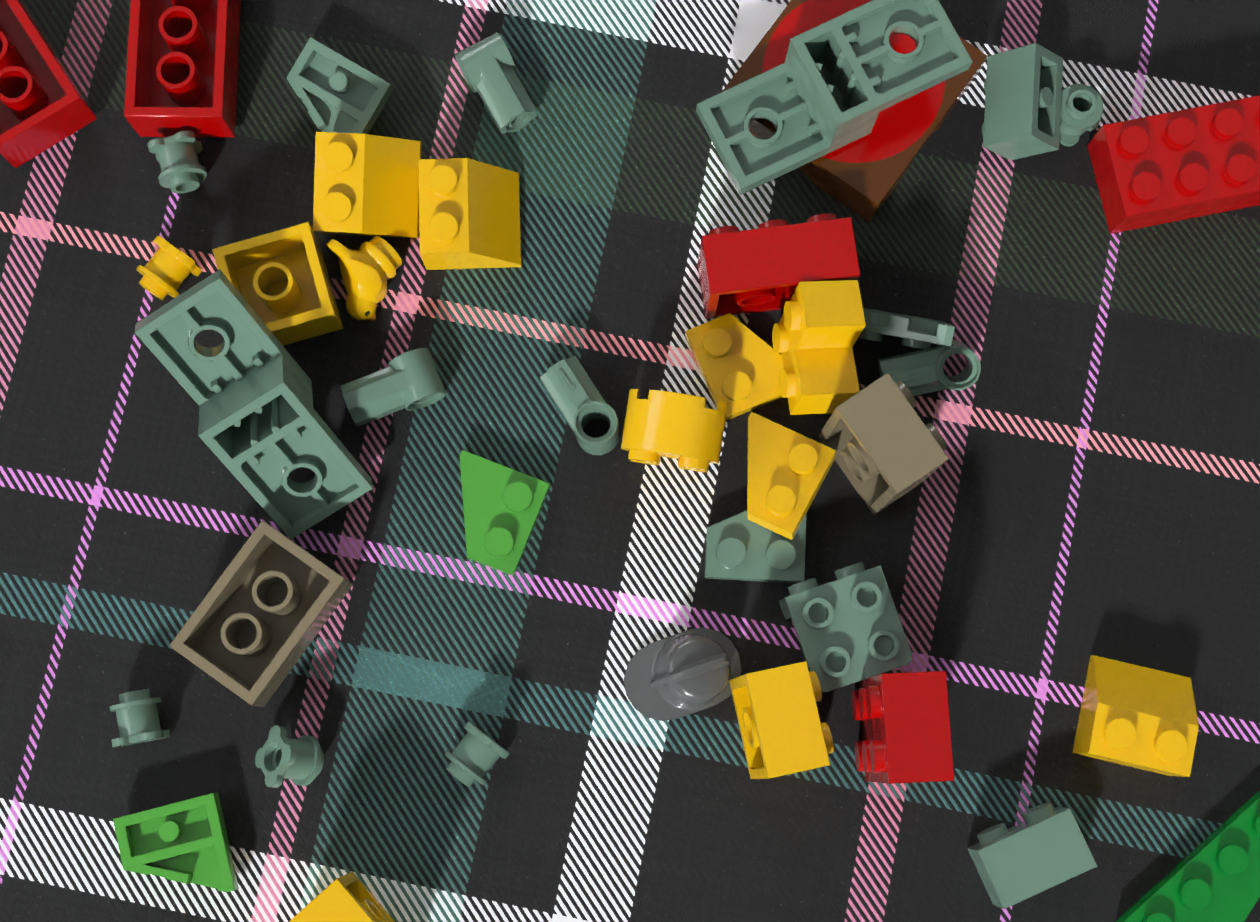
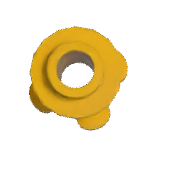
M157 235L153 242L159 246L158 250L144 267L139 265L136 269L143 275L138 283L163 301L167 294L173 298L179 296L177 289L188 275L192 273L198 277L202 269L195 264L196 262L191 257Z

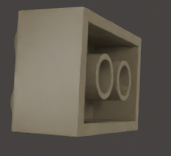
M888 373L837 406L818 435L824 445L836 450L835 461L873 515L920 485L949 459L944 452L947 449V445L940 432L931 423L925 425L913 409L917 404L911 391L903 382L898 381L895 383Z
M262 520L169 646L251 706L265 707L353 584Z

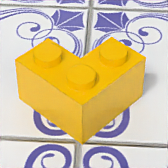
M858 280L799 282L790 301L785 302L783 315L779 323H775L773 326L772 343L775 353H781L783 368H781L779 374V389L781 396L788 398L790 415L833 413L837 406L860 392L852 349L866 326Z

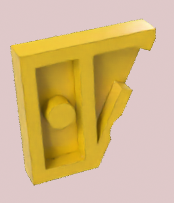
M725 314L685 331L684 336L716 408L718 401L728 404L725 421L782 398L779 389V374L781 368H783L782 356L779 353H775L771 346L732 314Z
M751 412L748 417V520L793 540L836 458V450Z

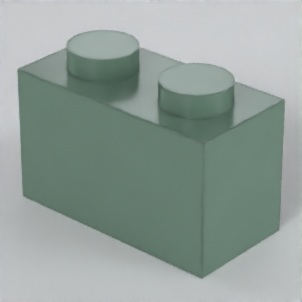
M1037 43L987 56V75L984 81L986 93L985 113L982 124L984 148L1008 160L1059 150L1063 77L1062 57Z
M1047 802L1024 812L1022 815L1025 822L1007 829L1005 823H1001L977 834L979 843L967 849L993 905L1006 909L1097 867L1070 808H1053L1051 802Z

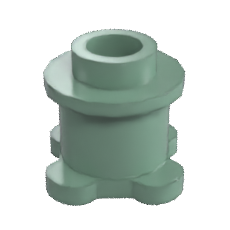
M1072 84L1062 91L1060 143L1064 146L1071 147L1076 145L1082 134L1086 131H1094L1100 123L1104 110L1103 100L1100 94L1091 86Z
M180 131L175 135L155 138L147 143L149 152L155 153L156 159L160 163L162 172L158 179L161 186L170 188L173 193H188L199 188L200 182L206 178L207 172L206 168L199 164L197 154L203 148L201 142L196 141L194 132Z
M150 689L119 694L120 704L110 706V712H116L120 738L111 740L112 747L129 746L171 737L170 730H161L157 704L161 703L162 699L161 697L151 698Z
M468 721L464 726L468 733L452 753L447 750L444 755L451 760L446 770L470 788L475 780L484 786L487 782L484 776L499 757L506 759L510 753Z
M277 725L270 729L266 743L257 750L255 756V765L257 768L262 769L265 775L266 786L272 788L280 787L283 778L290 779L295 785H309L321 772L324 764L323 751L319 741L314 736L303 735L298 739L288 738L286 728Z

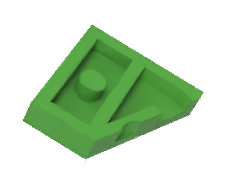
M462 450L459 457L467 558L515 577L551 486L547 482Z
M218 792L113 819L123 870L144 875L161 876L167 880L185 884H198L216 888L222 892H231L239 889Z

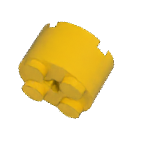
M630 389L621 449L629 451L628 459L631 462L659 466L660 458L667 457L679 459V469L708 473L709 463L718 464L720 460L728 404L718 401L717 410L706 408L705 397L660 390H649L648 399H640L639 390Z

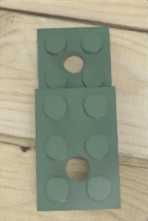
M872 0L791 38L785 63L698 103L696 112L736 189L742 195L870 134L880 111L969 70L973 61L939 0ZM895 34H906L913 39L916 49L907 54L898 53L890 46L889 38ZM756 119H767L775 126L776 133L769 139H758L750 133L748 126Z
M220 269L135 324V334L199 405L198 436L290 539H293L373 489L372 478L313 409L311 379ZM210 329L219 332L224 338L220 345L213 348L203 347L195 340V336L200 331ZM299 467L309 468L316 474L312 480L304 483L295 482L288 475L292 470Z

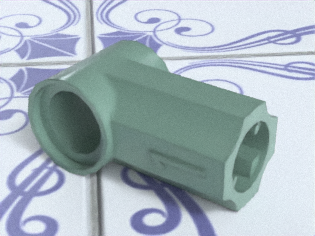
M496 32L455 53L456 61L466 82L474 93L478 91L501 134L507 132L514 133L526 127L537 116V111L515 73L516 66L499 33Z
M952 340L951 347L938 344L936 347L878 359L880 378L888 373L895 383L898 381L903 382L913 396L945 389L965 390L978 380L981 373V363L978 356L964 343L957 340ZM953 354L965 355L966 366L960 374L955 376L944 374L943 365L949 356Z
M419 348L405 352L392 359L388 363L387 368L340 386L347 408L357 427L404 408L411 411L427 407L443 399L447 394L428 348Z
M576 356L562 359L549 367L548 371L540 377V381L576 435L579 446L585 452L592 455L609 453L616 447L619 441V424L614 409L609 404H606ZM595 419L604 420L610 425L609 431L599 438H592L584 433L585 426Z

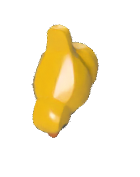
M374 236L369 242H363L359 250L348 249L340 242L331 239L326 245L339 258L341 275L347 291V312L357 320L375 321L377 304L387 294V280L393 278L396 275V269L402 265L399 254L387 241L379 236Z

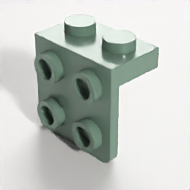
M863 562L834 571L837 580L820 586L816 578L787 587L790 596L779 601L785 620H792L809 671H815L818 676L821 692H829L905 666L912 660V652L881 565L865 570Z

